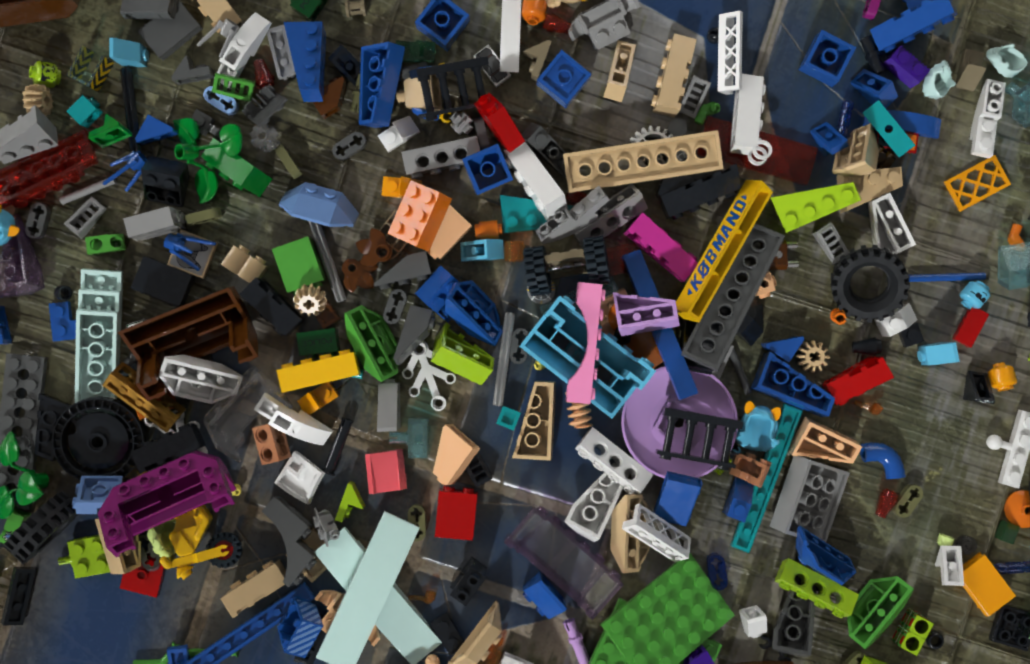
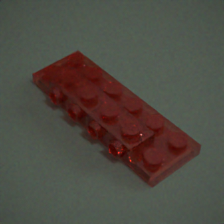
M84 129L59 141L56 147L30 155L1 169V209L13 205L15 208H24L28 206V202L34 199L40 200L45 198L48 192L62 190L63 185L69 182H79L80 177L85 175V169L99 163L92 141L88 138L89 133Z

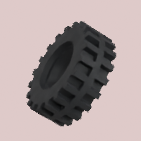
M862 245L861 249L854 250L853 248L848 255L845 256L843 254L840 257V262L838 264L835 263L834 272L831 273L830 277L831 291L837 307L843 310L846 316H853L859 322L861 319H867V323H872V319L879 318V321H883V317L888 314L892 317L895 315V309L903 307L902 302L904 299L907 300V291L910 289L909 275L903 262L900 261L895 253L892 254L889 249L885 247L880 249L878 245L866 248V245ZM865 266L878 267L888 277V285L885 291L880 296L872 299L858 297L850 287L853 274Z
M64 491L57 493L39 507L35 513L31 514L3 544V547L22 564L27 563L49 545L79 515L76 514V509H72L73 499Z

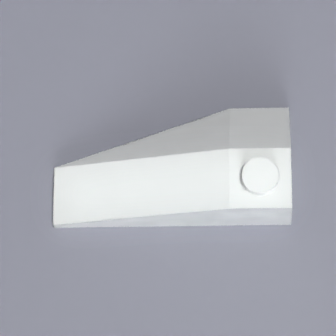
M625 471V476L628 478L630 473ZM605 472L572 504L564 521L577 534L592 542L600 539L623 489L622 485L611 481L608 477L609 475Z

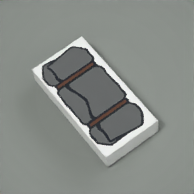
M487 45L473 55V58L488 57L489 64L483 65L482 68L497 88L509 79L511 74L509 72H500V59L491 47Z

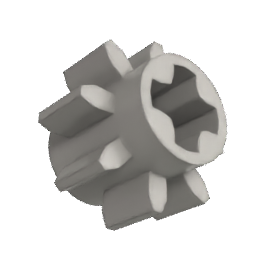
M464 111L460 114L455 112L450 117L452 120L450 126L459 135L463 132L468 135L473 129L471 126L473 119Z

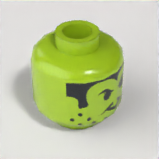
M36 61L34 66L29 68V77L33 79L34 84L54 88L56 84L59 85L61 70L54 63Z

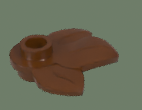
M371 228L370 239L356 242L358 250L364 255L360 262L362 265L372 267L378 262H386L392 257L393 251L391 246L386 243V236L377 229ZM382 249L386 250V255L384 256L380 255Z
M352 258L345 260L342 264V272L345 275L343 281L345 288L351 293L358 286L364 289H372L374 281L370 273L377 270V265L368 267L360 263L361 260L357 261ZM350 264H353L355 266V270L353 272H350L348 270V266Z

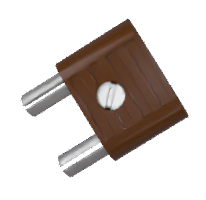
M783 241L769 271L787 270L788 267L799 266V264H794L799 263L798 260L788 261L787 248L798 247V245H795L798 244L797 241Z

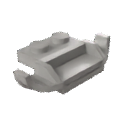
M605 0L579 13L568 29L571 40L574 41L579 36L588 34L594 49L597 51L631 34L624 15L633 9L641 7L639 1Z

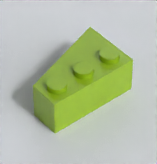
M445 322L435 337L431 362L482 385L493 371L494 358L476 344L472 346L465 341L463 334L457 335L449 329L451 325Z

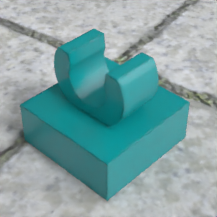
M503 405L496 424L514 431L521 412Z

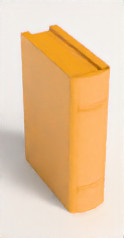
M979 552L963 564V588L985 616L992 615L1016 597L985 554L982 555Z

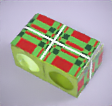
M907 608L892 637V641L897 646H901L902 649L917 656L934 623L921 613ZM919 620H924L925 623L920 633L915 630V624ZM915 637L916 640L913 646L907 649V639Z

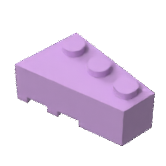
M613 292L618 330L621 336L680 326L675 300L638 297V295L632 294L631 296Z

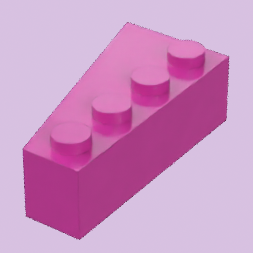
M643 212L623 233L681 283L685 282L698 264L697 258L692 253H687L682 249L683 246L678 241L671 239L665 230L658 227Z

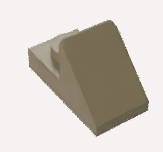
M544 41L523 51L524 57L536 61H532L529 73H532L531 80L537 81L540 77L552 41Z
M970 49L963 50L954 88L971 92L975 90L986 71V67H982L983 52Z

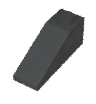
M410 305L393 358L396 365H401L427 338L431 329H434L436 318L434 317L433 310Z

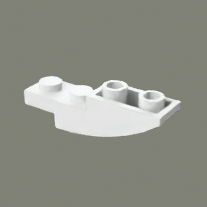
M255 12L230 41L226 52L219 60L222 64L217 73L239 77L250 56H255L272 22ZM221 79L220 83L224 85L225 80ZM229 81L228 88L231 89L232 81Z
M992 79L985 80L971 127L969 139L972 140L971 155L991 158L993 156L997 122L1002 117L1005 82Z
M267 393L263 394L254 408L256 412L270 420L269 425L305 442L324 445L333 432L331 428L304 411L300 410L297 413Z

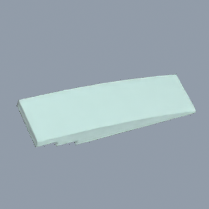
M81 269V289L78 292V309L76 310L75 403L82 399L98 396L117 400V396L102 385L120 362L121 336L118 332L121 331L123 271ZM105 409L86 410L88 413L104 412L116 417L115 413ZM80 413L75 415L78 419L82 417Z
M384 511L316 655L317 659L329 664L357 663L419 531V526Z
M344 527L339 531L338 539L329 540L328 547L324 543L314 553L346 591L366 549ZM394 583L375 625L410 664H417L442 644V642L398 585Z

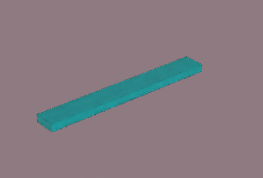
M783 404L781 416L778 420V433L775 437V440H780V443L764 454L763 459L772 462L762 488L754 485L751 508L745 523L739 521L730 544L731 547L750 553L803 410Z

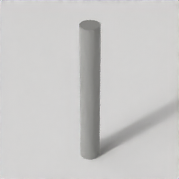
M104 179L60 197L59 201L64 205L116 183V179L103 185V181L106 180Z

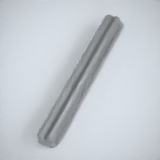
M308 221L336 302L345 301L346 295L321 224Z
M506 312L504 317L493 398L494 406H502L504 400L515 313Z

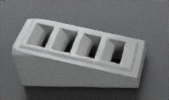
M692 75L682 98L681 110L679 112L695 119L711 82ZM694 83L704 86L703 90L695 87ZM691 90L701 93L700 97L691 94ZM688 97L697 100V104L687 101ZM687 104L695 109L690 111L684 108V105Z
M91 196L64 224L80 239H83L107 209ZM93 205L98 211H93L90 206ZM88 211L93 216L90 218L85 214V212ZM81 217H83L87 222L83 223L80 220ZM76 223H78L81 226L80 229H78L75 226Z
M832 222L826 223L812 233L833 265L841 260L840 257L843 254L845 256L849 254ZM827 231L830 233L826 237L822 236ZM832 237L834 240L827 244L826 241ZM837 243L838 246L831 251L830 247ZM841 249L842 253L834 257L833 254Z

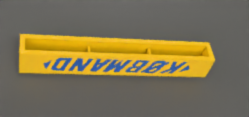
M745 180L676 301L678 315L683 319L699 323L773 193L763 181Z

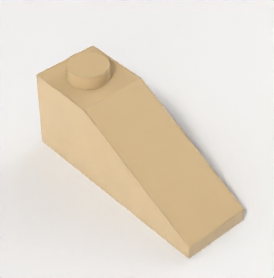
M617 41L603 98L622 102L628 84L636 44Z

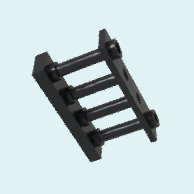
M488 57L409 71L411 79L418 78L423 92L427 113L419 114V119L426 118V121L438 119L437 115L475 108L474 104H469L464 78L465 69L471 68V72L474 73L478 98L486 95L481 70H483V65L489 64ZM452 71L457 78L462 106L454 108L451 105L446 80L447 72ZM430 75H436V78L439 80L444 110L434 111L428 82Z
M663 407L662 415L667 416L666 420H668L663 450L656 449L655 452L660 455L659 458L671 460V457L703 462L718 465L717 469L726 471L736 467V464L729 462L734 432H736V429H742L743 421ZM678 418L686 419L685 423H687L682 453L671 452L676 421L678 422ZM698 422L705 423V427H707L701 457L690 455L694 428ZM717 425L725 426L724 430H726L721 461L709 459L714 428L717 429Z

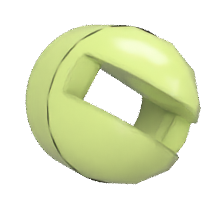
M939 533L937 543L939 546H952L955 538Z

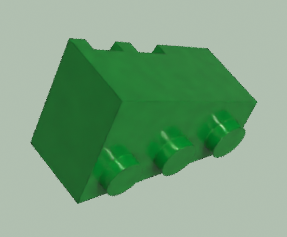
M213 138L209 145L219 144L221 142ZM223 146L205 149L200 156L207 161L205 163L207 167L213 171L218 169L220 171L218 174L227 181L232 179V185L241 191L245 188L258 197H261L272 181L271 177L241 156L230 157L226 155Z

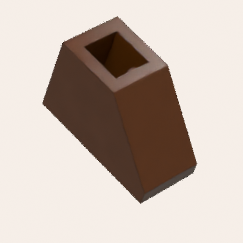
M343 76L331 79L329 84L324 87L323 102H313L324 120L341 110L347 82Z

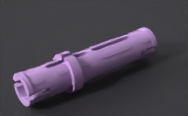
M567 619L563 622V625L569 637V644H572L579 664H588L590 658L582 640L583 635L579 632L575 619Z

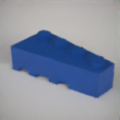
M924 0L919 4L920 7L910 8L901 13L900 17H893L870 29L878 50L888 53L897 48L896 44L901 42L906 44L916 39L915 35L921 32L924 35L935 30L934 26L942 23L945 25L955 20L954 16L958 15L953 1Z
M284 22L302 99L304 102H323L326 32L323 22Z
M384 42L361 47L359 125L372 128L389 127L405 51L404 46Z
M772 352L763 354L751 386L752 390L819 417H829L836 399L818 385L810 382L804 375L792 369L786 362L778 359Z

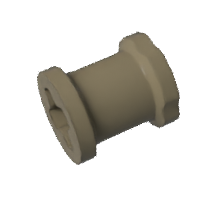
M345 0L347 18H350L351 15L367 16L365 0Z

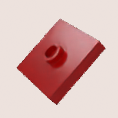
M148 555L149 562L147 564L153 566L156 559ZM141 563L140 567L123 574L119 589L157 598L160 593L165 568L161 565L156 571H148Z

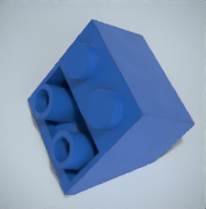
M440 265L415 294L448 323L452 318L445 312V300L454 283L459 281Z

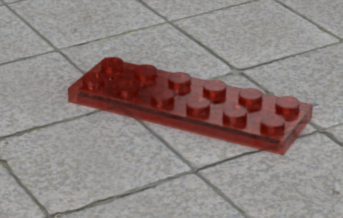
M711 116L707 117L703 132L718 130L723 162L733 165L737 164V166L801 185H808L818 151L817 147L760 131L759 138L771 144L772 154L764 164L756 166L750 163L748 155L730 153L732 123ZM759 144L758 146L763 147L768 154V148L763 144ZM698 148L697 154L706 156V151L703 148ZM756 150L759 155L763 156L761 151ZM752 153V158L755 161H762L760 159H757Z

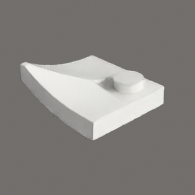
M294 451L274 483L296 499L309 505L325 472L300 452Z

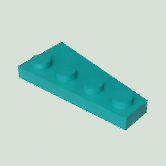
M500 195L504 233L534 231L547 222L532 199ZM567 205L568 210L573 208L574 205Z

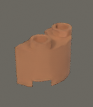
M746 452L745 455L740 453L736 455L734 460L736 467L731 468L729 474L762 488L772 462L762 458L758 461L756 460L757 456Z

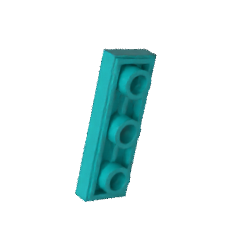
M879 100L863 112V115L899 158L915 146L914 142ZM887 125L892 126V131L889 133L885 131Z

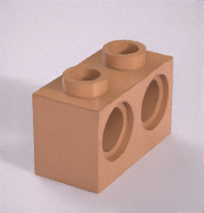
M268 423L252 428L262 465L292 457L285 433Z

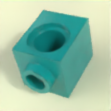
M84 95L66 111L79 125L87 129L104 113L99 108L100 104L93 97L89 99Z

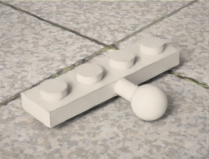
M1023 410L1017 411L1009 442L1002 441V438L998 435H990L986 440L987 446L992 450L999 448L1007 450L998 483L1018 489L1030 452V412Z

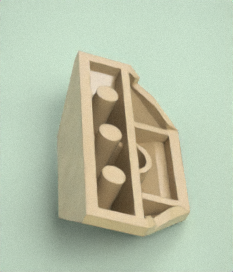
M870 123L854 129L850 133V137L847 139L849 146L835 155L832 169L833 174L858 177L869 175L877 169L879 148L874 128Z
M642 494L624 495L612 511L610 550L622 573L639 572L641 564L650 549V546L622 529L624 521L633 519L636 504H641L650 510ZM641 513L640 519L646 522L643 513Z
M497 600L492 604L448 664H475L480 659L485 661L491 653L488 650L492 644L496 646L503 637L500 634L503 629L500 604Z

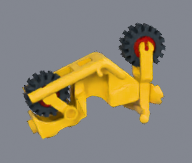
M202 505L175 518L176 524L173 531L169 534V538L176 554L180 557L176 558L175 554L168 558L163 556L160 558V563L165 569L177 567V579L182 578L184 580L193 573L191 569L194 566L191 564L208 560L213 566L218 568H228L234 565L242 556L243 544L239 540L240 538L233 533L222 532L214 535L208 541L206 550L196 552L213 519L207 507Z

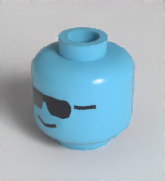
M979 280L976 282L970 281L959 294L962 299L961 304L968 309L972 307L980 309L990 298V288Z

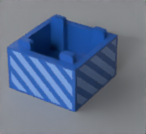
M561 49L537 79L536 85L566 109L590 80L592 74Z
M295 598L294 602L290 603L289 610L283 621L278 624L277 629L284 653L306 658L323 628V623L316 604Z

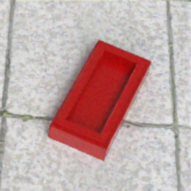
M973 307L968 309L952 339L968 348H972L989 314Z

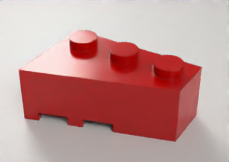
M869 356L820 384L823 390L836 398L834 404L841 406L849 402V399L864 394L867 390L893 379L894 376L883 357Z

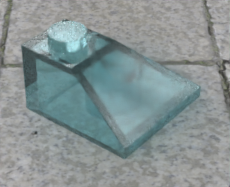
M1030 242L1000 246L998 248V283L1008 290L1030 286Z

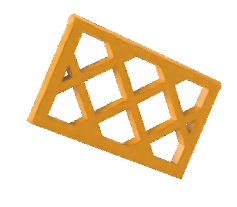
M993 155L991 158H987L944 181V184L958 211L961 212L1010 186L1011 182L996 155ZM993 161L995 165L994 171L984 169L985 164ZM974 170L979 171L976 181L968 179V173ZM983 172L992 175L990 185L980 182ZM996 176L1002 178L1003 185L994 187ZM957 179L961 180L959 190L953 189L950 183ZM965 182L975 184L972 194L962 192ZM979 186L988 188L986 194L981 197L976 196ZM961 195L971 198L970 202L962 206L960 202Z

